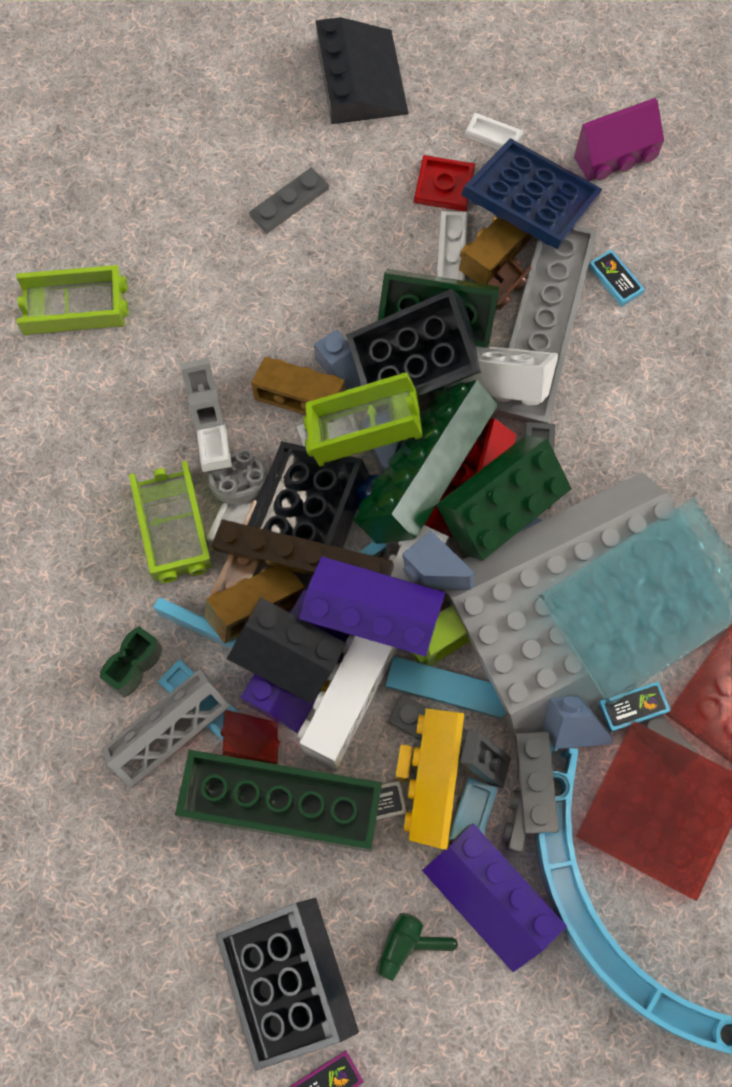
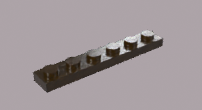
M224 519L221 520L211 545L214 551L312 576L315 573L321 556L391 576L394 568L392 560Z

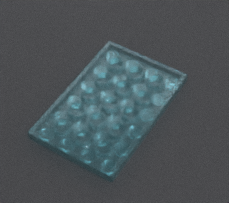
M695 497L544 591L539 597L608 705L614 704L732 625V553Z

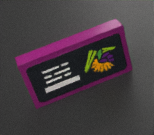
M345 1050L289 1087H358L364 1081L348 1051Z

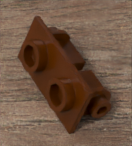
M517 258L508 259L495 274L502 281L501 283L495 277H492L487 283L488 285L499 286L496 305L498 310L502 309L510 301L511 297L508 294L513 289L517 291L527 281L525 275L532 268L529 266L523 270Z

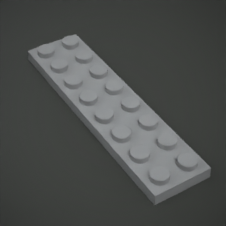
M576 226L558 249L548 246L538 239L531 264L532 268L527 278L509 349L558 353L550 392L542 403L539 402L537 405H525L522 403V400L514 399L508 402L496 401L498 406L493 414L523 422L549 423L597 234L596 230Z

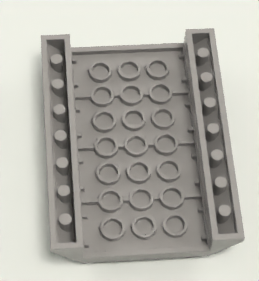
M639 473L515 534L483 561L473 557L463 559L462 561L475 573V586L471 590L437 589L445 592L444 603L450 601L467 631V636L506 711L502 718L514 742L515 735L518 733H538L543 731L542 727L550 698L579 696L590 707L728 634L727 604L669 494L644 473Z

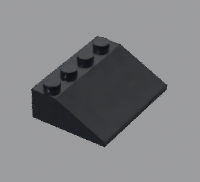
M342 17L315 20L316 42L331 124L408 115L409 112L392 30Z
M449 289L346 334L361 385L407 372L416 389L417 398L481 372L472 327L463 299L453 289ZM389 404L374 409L380 414L389 410Z
M281 441L248 526L343 548L370 474L360 458L347 456L325 462L324 466L320 467L315 458L308 455L305 446Z
M316 897L291 904L216 934L255 1071L340 1043L359 1033Z

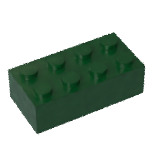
M387 269L384 272L378 320L449 289H453L463 299L471 323L475 346L489 348L499 286Z
M525 435L437 503L436 506L462 554L483 561L572 488L548 438Z

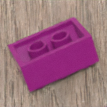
M656 97L582 124L574 158L587 181L596 178L597 180H603L612 172L618 170L627 171L639 162L644 161L648 163L658 157L664 142V135Z

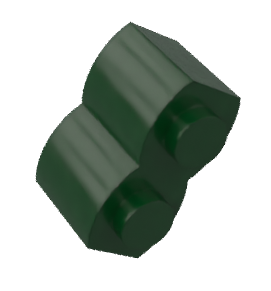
M137 627L126 635L121 643L120 651L112 655L105 662L99 677L110 688L121 696L126 697L137 689L143 678V673L157 663L163 648L155 637L141 627Z

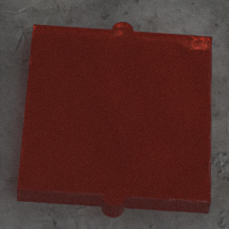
M225 710L223 728L220 731V735L223 736L222 755L278 764V747L281 744L280 740H278V722Z

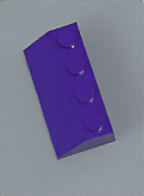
M321 556L309 584L299 619L426 657L445 592Z
M303 590L290 612L291 614L300 617L307 591ZM308 622L345 643L351 635ZM343 652L341 653V655H340V657H339L337 663H338L339 660L341 659V657H342V655H343ZM255 674L241 695L245 705L297 734L317 698L316 696L310 704Z
M473 823L468 825L448 844L447 850L443 849L421 870L513 973L541 953L567 927Z

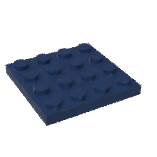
M510 138L464 186L461 195L469 199L473 204L492 212L496 217L515 225L521 231L540 239L544 244L558 249L599 198L602 189Z

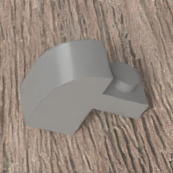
M209 358L180 364L195 430L224 425Z

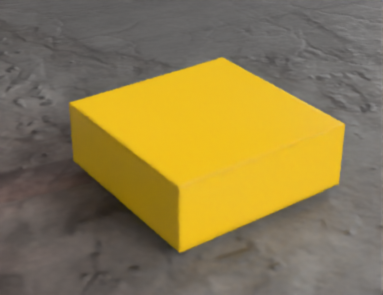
M400 745L395 780L408 781L413 751L412 746Z

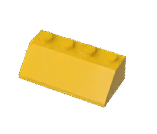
M426 708L425 715L419 714L417 734H422L421 747L415 746L412 762V766H418L417 779H410L408 798L414 799L412 812L406 811L404 831L409 832V841L447 850L464 713Z

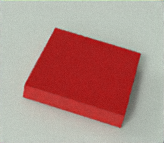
M423 155L414 203L466 212L469 199L461 194L464 186L474 175L475 163Z

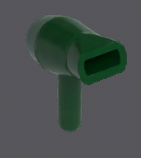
M399 913L388 932L375 971L393 981L413 950L454 951L458 946V942L453 937L420 936L423 929L421 921L412 914Z

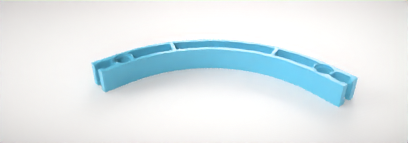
M550 744L551 754L554 751L557 752L558 749H554L553 745ZM569 748L566 751H562L561 757L567 758L564 773L553 771V780L557 781L562 788L561 795L555 796L559 832L535 834V844L539 868L549 901L555 914L567 926L563 931L591 972L615 997L638 1015L661 1029L689 1042L732 1054V1039L725 1044L720 1037V1031L724 1025L728 1024L732 1029V1016L714 1012L687 1001L655 981L620 948L596 913L583 885L572 839L571 806L579 749Z

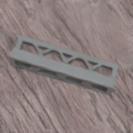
M200 668L102 748L106 764L132 788L228 709L230 704L213 686L208 675ZM210 694L219 702L209 711H199L200 702ZM192 718L191 726L185 731H174L175 723L179 719ZM155 739H167L166 746L161 751H149L150 743ZM131 759H142L141 767L131 775L122 768Z

